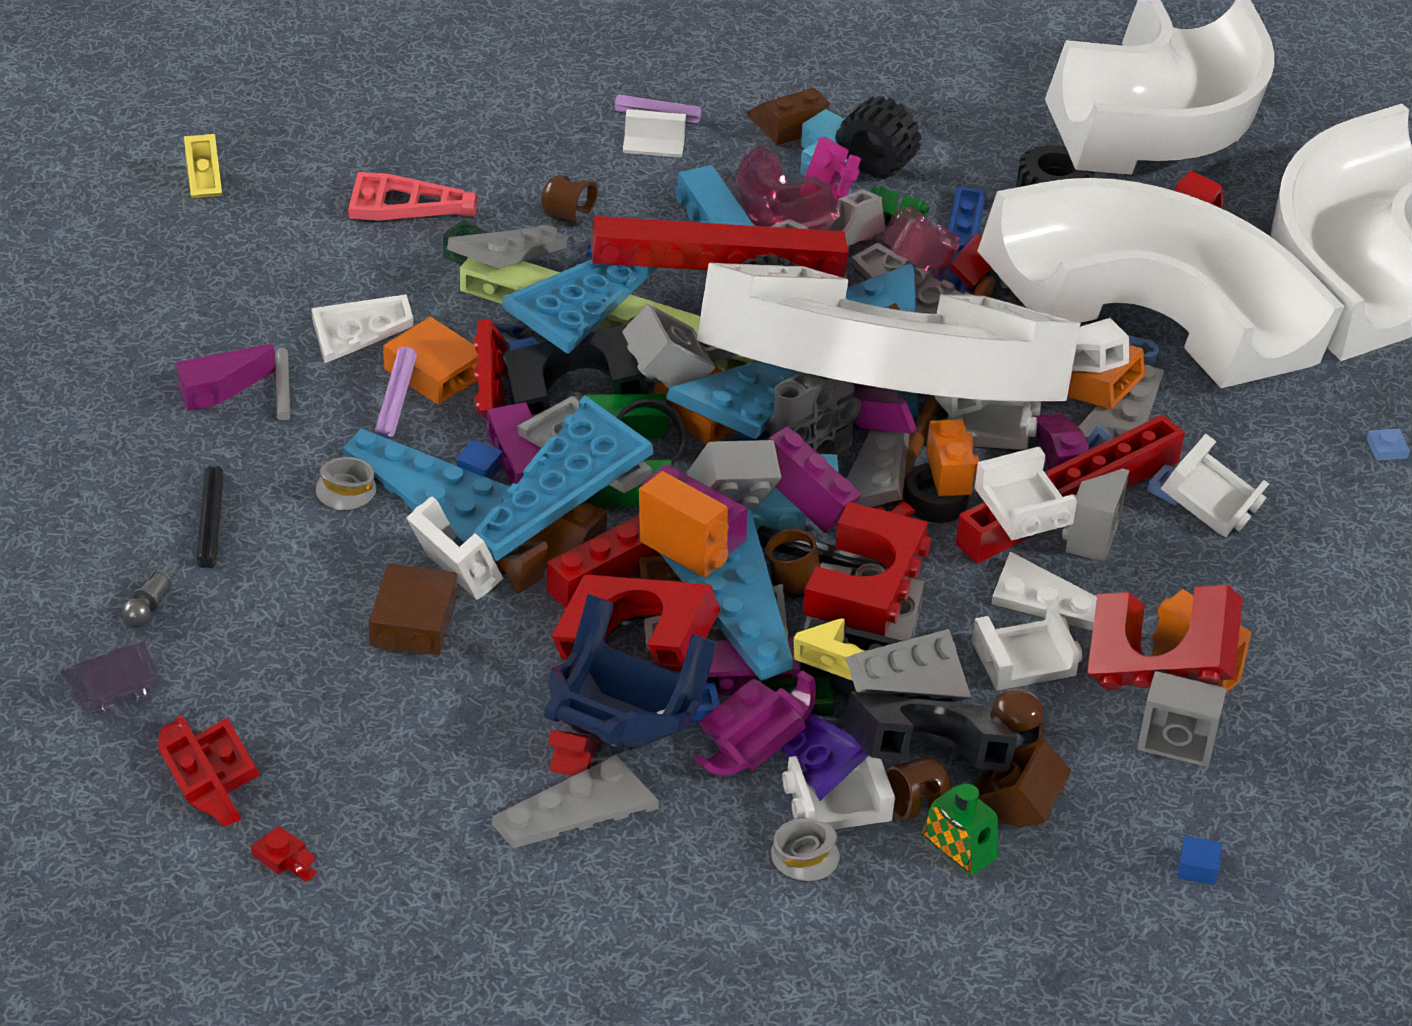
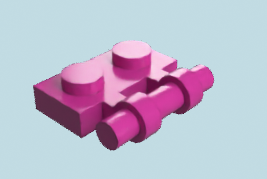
M820 137L799 193L821 206H826L831 200L829 212L834 214L838 199L849 195L848 192L852 182L857 180L860 172L858 166L861 159L855 155H850L848 161L845 162L849 150L827 137ZM839 176H842L838 187H836Z

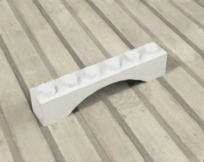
M1111 318L1080 327L1072 371L1101 373L1129 363V336ZM935 395V399L952 418L980 410L989 401Z

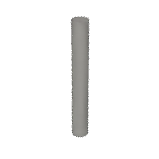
M279 348L275 351L277 419L289 420L288 350Z

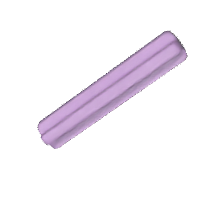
M617 95L614 107L616 112L626 113V110L629 109L686 114V122L695 124L699 123L701 119V108L699 106L626 95Z
M400 347L397 351L375 428L376 433L382 437L392 438L396 431L417 357L414 349L410 347Z

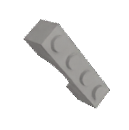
M861 189L839 198L833 217L820 230L844 231L848 248L859 241L872 239L874 235L885 231L882 197ZM790 219L771 226L808 229V227Z

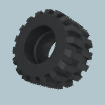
M872 96L861 103L842 121L840 125L842 128L839 130V136L842 139L839 142L842 147L849 150L846 158H849L850 155H855L861 159L858 166L861 172L868 173L875 178L879 176L881 179H887L889 176L892 177L897 174L920 150L921 144L919 141L922 139L921 134L917 131L919 129L918 123L913 121L912 118L914 116L911 112L908 113L905 110L904 105L895 103V99L889 97L886 100L884 96H877L876 98Z
M1040 145L1034 149L1027 150L1025 155L1021 156L1016 188L1063 179L1094 178L1095 172L1076 170L1064 145Z

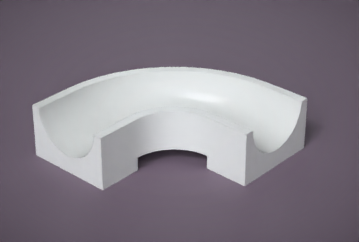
M1137 0L1122 41L1123 46L1065 41L1045 101L1076 170L1132 175L1137 160L1168 161L1204 156L1228 147L1249 129L1272 76L1274 68L1272 41L1251 0H1235L1231 8L1219 19L1195 29L1174 28L1161 0Z
M1403 104L1350 119L1321 132L1308 141L1294 155L1281 181L1271 237L1301 261L1345 306L1327 346L1340 361L1412 337V145L1408 131L1409 109Z
M1075 178L997 191L977 251L1026 308L1082 323L1098 319L1103 304L1128 303L1156 310L1172 318L1189 332L1184 349L1220 388L1301 370L1319 364L1345 307L1289 250L1252 224L1208 202L1166 188L1139 182L1102 178Z
M709 263L697 335V341L779 367L880 388L979 400H1067L1081 323L987 296L940 294L937 314L895 310L845 299L848 279L804 266Z

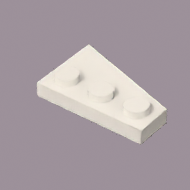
M407 295L312 308V320L324 363L413 327V315Z
M1010 552L994 591L991 604L1046 618L1047 607L1055 605L1061 617H1065L1069 625L1093 631L1097 597Z

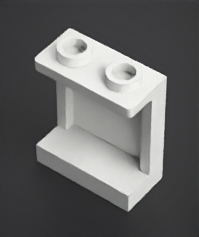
M989 400L980 410L954 418L948 415V419H963L966 432L972 434L973 446L1027 450L1030 437H1036L1037 417L1034 416L1040 415L1041 401Z
M1205 434L1174 469L1161 487V490L1218 534L1227 537L1233 529L1240 532L1252 516L1247 513L1248 510L1255 514L1267 497L1262 493L1269 483L1263 480L1257 489L1248 485L1208 454L1216 441Z
M1040 447L978 462L974 488L1011 540L1062 528L1074 523L1077 499L1074 495L1062 497L1043 471L1045 454Z
M433 496L417 506L406 517L425 553L444 571L457 573V583L476 600L483 597L503 579L485 542L477 534L471 536L460 547L453 542L456 534L439 502Z
M1055 605L1047 607L1046 618L1043 621L1000 629L994 628L989 616L975 618L972 643L996 691L1076 676L1078 663L1082 661V649L1079 642L1073 640L1066 618L1061 617Z
M797 756L789 757L788 771L783 772L782 780L785 793H792L794 798L792 799L794 819L806 818L829 824L834 829L892 821L895 796L881 759L868 756L827 796L819 801L805 782Z

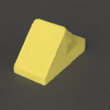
M215 134L184 136L186 168L191 199L222 196Z
M844 619L834 620L797 632L794 637V660L852 680L845 657L864 652V650L850 643H842L844 639Z

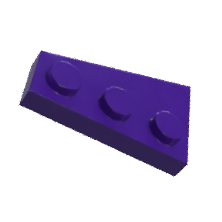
M810 713L804 722L806 728L781 749L788 758L797 756L805 782L818 800L821 801L869 755L851 734Z

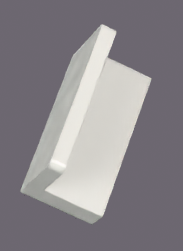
M627 109L623 152L682 157L686 114Z

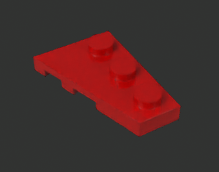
M490 319L477 321L478 333L474 334L473 338L474 347L478 353V363L474 365V374L476 381L479 383V393L475 394V407L477 412L481 413L486 420L487 409L504 406L505 389L501 377L507 376L508 367L504 363L503 355H505L506 351H510L509 343Z

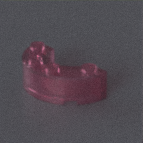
M762 145L757 146L739 164L740 172L736 176V182L744 211L753 224L771 227L790 219L808 227V229H822L829 222L839 217L834 193L830 185L815 176L800 182L785 183L778 155Z
M898 206L880 236L884 243L892 247L891 250L895 254L924 270L929 268L933 271L932 274L938 277H942L960 246L958 243L959 236L940 224L937 227L935 223L924 218L923 213L911 206H908L906 210Z

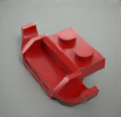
M180 714L175 720L162 727L157 747L187 802L198 811L213 816L223 827L234 824L241 820V817L230 800L228 793L260 776L228 718L194 736L184 716Z

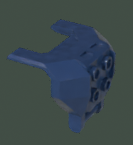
M587 594L572 652L564 664L551 668L548 684L552 698L546 705L545 718L554 722L562 720L565 724L570 725L573 730L600 737V740L616 747H624L626 745L637 749L688 728L701 703L717 643L692 634L682 670L679 673L673 672L607 646L604 638L612 613L613 603Z

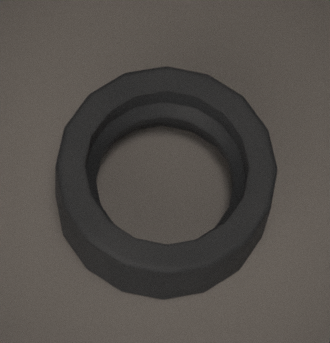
M929 462L916 466L909 473L904 499L915 510L914 516L933 523H946L959 519V514L966 511L969 495L935 498L919 490L927 486H935Z

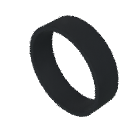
M640 399L625 406L617 415V419L620 420L625 414L634 409L644 407L662 411L672 419L679 433V448L677 454L671 459L673 465L682 453L686 441L685 426L677 411L665 402L656 399Z

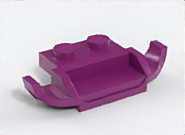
M802 670L797 674V686L791 694L782 688L775 692L755 678L750 680L699 721L703 732L716 740L719 752L708 759L698 754L693 758L694 761L701 768L715 775L735 774L746 768L751 772L806 728L804 722L812 712L815 703L816 684L814 677Z

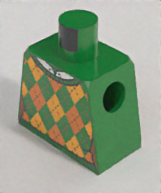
M961 784L956 785L932 803L921 835L969 875L973 876L998 858V817L995 811L978 799L979 791L974 785Z

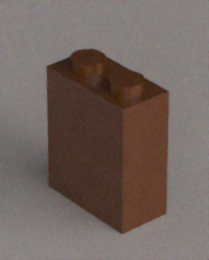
M387 564L369 620L370 646H376L384 650L412 651L421 655H440L457 599V573Z

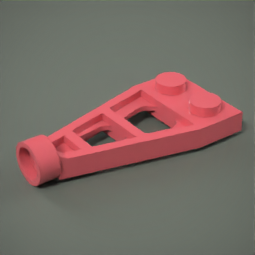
M358 172L348 208L349 219L380 221L447 214L475 217L477 193L465 192L461 189L391 174ZM390 190L401 191L411 195L409 202L404 204L387 205L384 203L386 193ZM420 195L441 199L440 202L418 203Z

